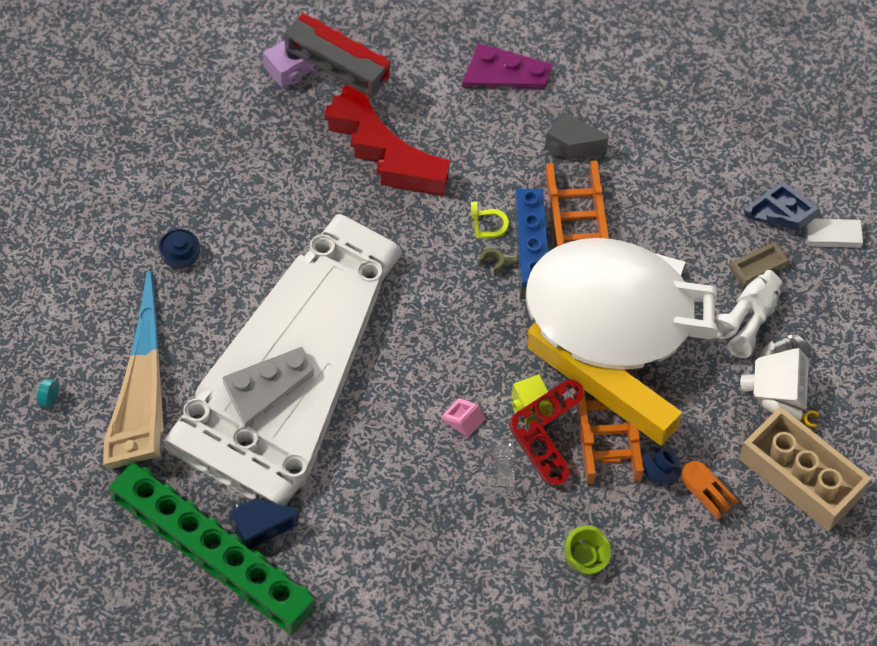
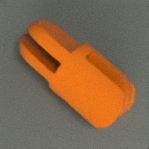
M691 461L682 468L681 479L684 485L717 520L722 517L719 509L725 514L731 509L728 502L732 506L739 503L738 499L705 464L700 461Z

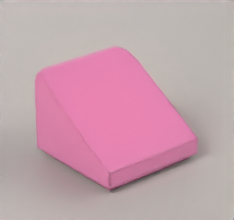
M459 398L442 415L441 419L464 436L469 437L485 420V416L479 405Z

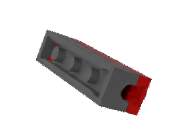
M302 13L284 33L285 50L370 98H373L390 78L391 61L384 55L377 54L366 48L361 42L346 37L342 32L323 24L316 17Z

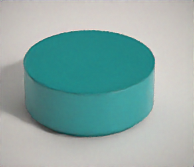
M44 379L40 383L37 391V403L40 407L53 408L59 390L56 380Z

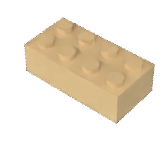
M781 406L743 443L739 460L828 532L865 495L872 479Z

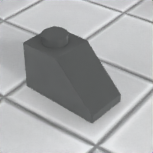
M563 111L546 133L545 148L551 154L562 156L567 160L604 154L607 150L609 135Z

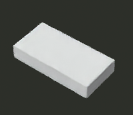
M814 219L805 226L807 246L862 247L861 220Z

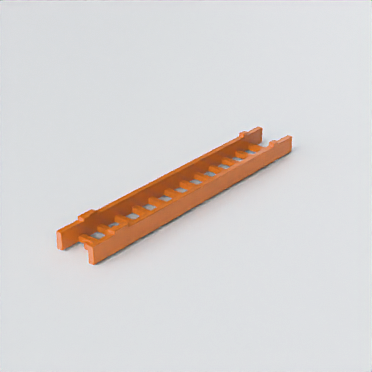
M590 161L589 176L591 188L557 190L553 163H546L545 178L555 248L580 239H609L597 161ZM593 197L594 210L560 212L558 198ZM596 219L598 233L563 235L561 221ZM584 393L583 399L576 404L586 484H594L596 474L594 461H601V464L620 463L621 459H631L634 481H641L643 464L638 429L626 420V424L590 426L587 411L609 410L610 408L599 400L586 401ZM627 434L629 449L592 451V445H594L593 436Z

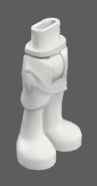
M766 270L763 275H759L747 285L739 298H737V305L729 314H717L715 316V323L718 326L716 337L720 339L732 337L728 343V349L738 358L745 359L753 353L756 334L760 326L764 324L767 317L777 307L783 281L771 270ZM748 313L750 319L745 324V326L737 333L743 319Z

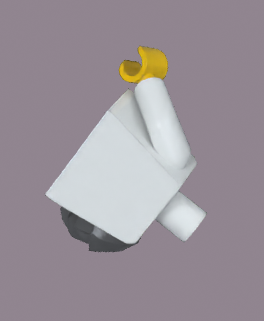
M789 335L777 342L773 340L763 349L759 358L755 361V374L741 376V389L743 392L754 391V397L769 412L774 413L781 406L806 427L813 430L817 425L809 423L807 417L818 419V412L815 410H810L806 414L802 412V409H807L808 344L798 335Z

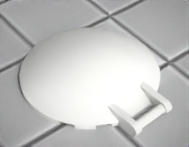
M588 238L562 244L546 253L536 263L527 282V309L531 319L535 320L541 328L540 333L554 347L561 346L571 352L572 358L597 367L608 369L642 368L645 363L655 360L661 362L673 355L677 348L687 340L688 336L713 339L718 334V326L715 323L717 289L713 286L685 282L679 273L661 257L645 248L625 241ZM694 301L703 303V320L694 319Z

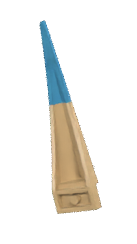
M149 270L146 274L140 314L126 374L104 438L103 465L108 469L160 457V436L164 433L154 275Z

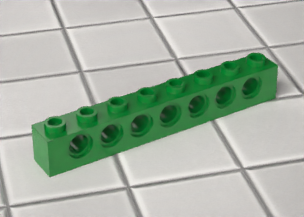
M132 462L109 486L113 501L290 636L314 612V596L310 590L302 585L298 587L290 581L291 579L285 571L280 568L274 569L268 564L266 558L258 551L252 552L246 548L244 542L237 535H229L222 530V526L217 520L212 517H205L190 500L185 502L181 499L172 486L167 483L163 485L157 481L154 474L148 468H140ZM144 493L153 494L149 498L140 497ZM165 510L175 511L171 515L162 514ZM190 526L197 528L193 532L184 531L187 527ZM212 543L220 545L216 549L207 548V546ZM235 560L243 562L235 567L229 565L230 562ZM258 577L265 579L261 584L252 582L253 579ZM278 595H286L289 597L285 601H277L274 599Z

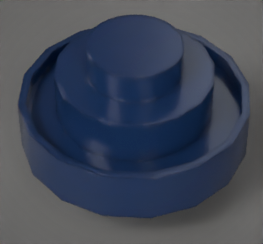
M175 229L163 235L159 243V253L166 265L173 268H184L192 265L198 259L200 243L193 232L186 229Z
M651 446L642 455L644 473L653 483L673 485L681 477L678 460L667 449Z

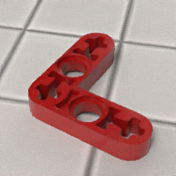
M569 379L562 382L516 412L509 421L511 433L542 480L550 486L563 484L569 477V468L543 429V426L583 399L584 389L576 380ZM565 386L568 389H575L576 393L573 395L575 400L569 397L559 403L557 398L566 392ZM542 401H548L553 405L554 412L551 416H544L540 413L539 405ZM533 414L536 419L527 425L528 431L524 428L519 430L517 424L520 422L518 417L524 420ZM540 440L546 445L544 456H537L533 453L532 443L534 441ZM552 455L554 459L549 461L554 469L557 467L561 469V472L558 474L560 480L557 477L551 478L549 476L552 470L548 463L542 466L540 462Z

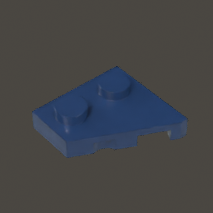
M782 181L745 207L744 215L749 219L800 230L820 216L819 207Z

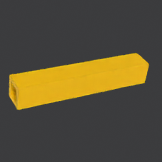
M536 322L531 325L527 333V348L570 380L578 381L585 391L660 446L679 428L682 412L623 369L597 367L572 358L571 352L561 346L556 348L540 333L541 328Z

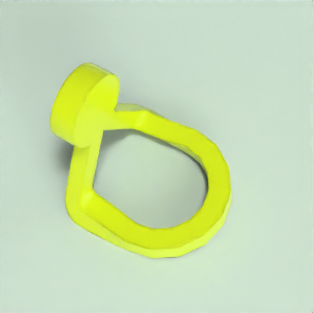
M471 202L472 219H474L476 238H498L508 231L509 221L504 212L497 209L478 211V203ZM496 215L503 220V226L495 232L480 231L478 216Z

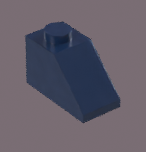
M256 498L249 502H240L229 511L230 525L249 550L299 525L298 512L295 508Z

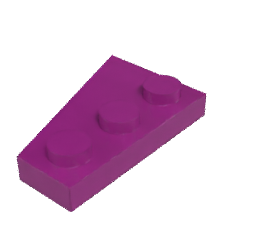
M478 43L463 79L462 88H471V86H486V88L511 86L513 89H545L553 64Z

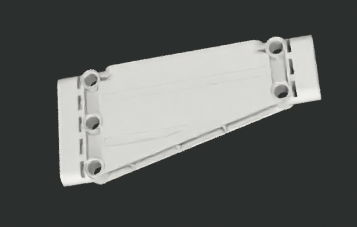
M335 215L322 234L315 236L311 240L310 249L305 256L299 255L202 380L196 390L195 399L189 400L185 404L184 414L162 441L163 447L172 455L251 500L256 498L286 506L296 491L303 487L308 480L382 287V281L402 255L400 247L393 241L346 216ZM303 347L314 368V375L292 393L281 397L273 404V408L266 413L262 412L245 429L223 384V376ZM195 415H202V416H203V417H201V418H199V419H194V418H192V417L195 416ZM241 442H249V443H252V444L249 445V446H241V445H240ZM293 469L301 471L297 474L289 473V471Z

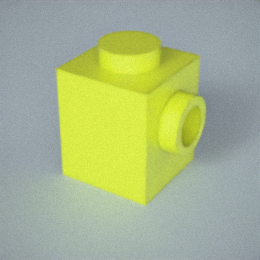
M539 374L513 384L512 407L515 413L548 392ZM542 401L539 405L540 413L544 416L552 415L553 405L548 401ZM532 414L528 418L524 419L525 424H529L536 418Z

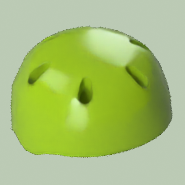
M585 525L577 527L569 533L564 542L563 553L565 561L570 568L582 575H593L600 572L609 563L611 546L599 528Z

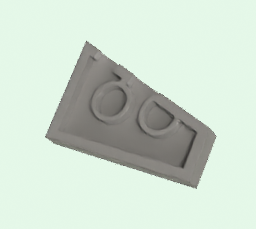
M299 347L223 376V384L246 429L262 412L266 413L273 408V404L281 397L289 395L314 375V368L303 347Z

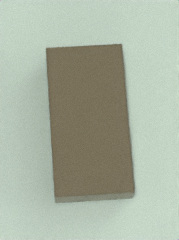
M776 241L731 262L729 269L744 288L759 275H763L766 270H771L775 273L789 266L790 260Z

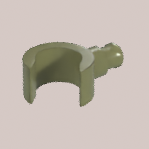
M495 248L485 249L479 257V267L488 258H494L499 262L494 268L493 275L499 274L503 270V266L518 263L516 254L510 256L509 254L503 255L501 251Z

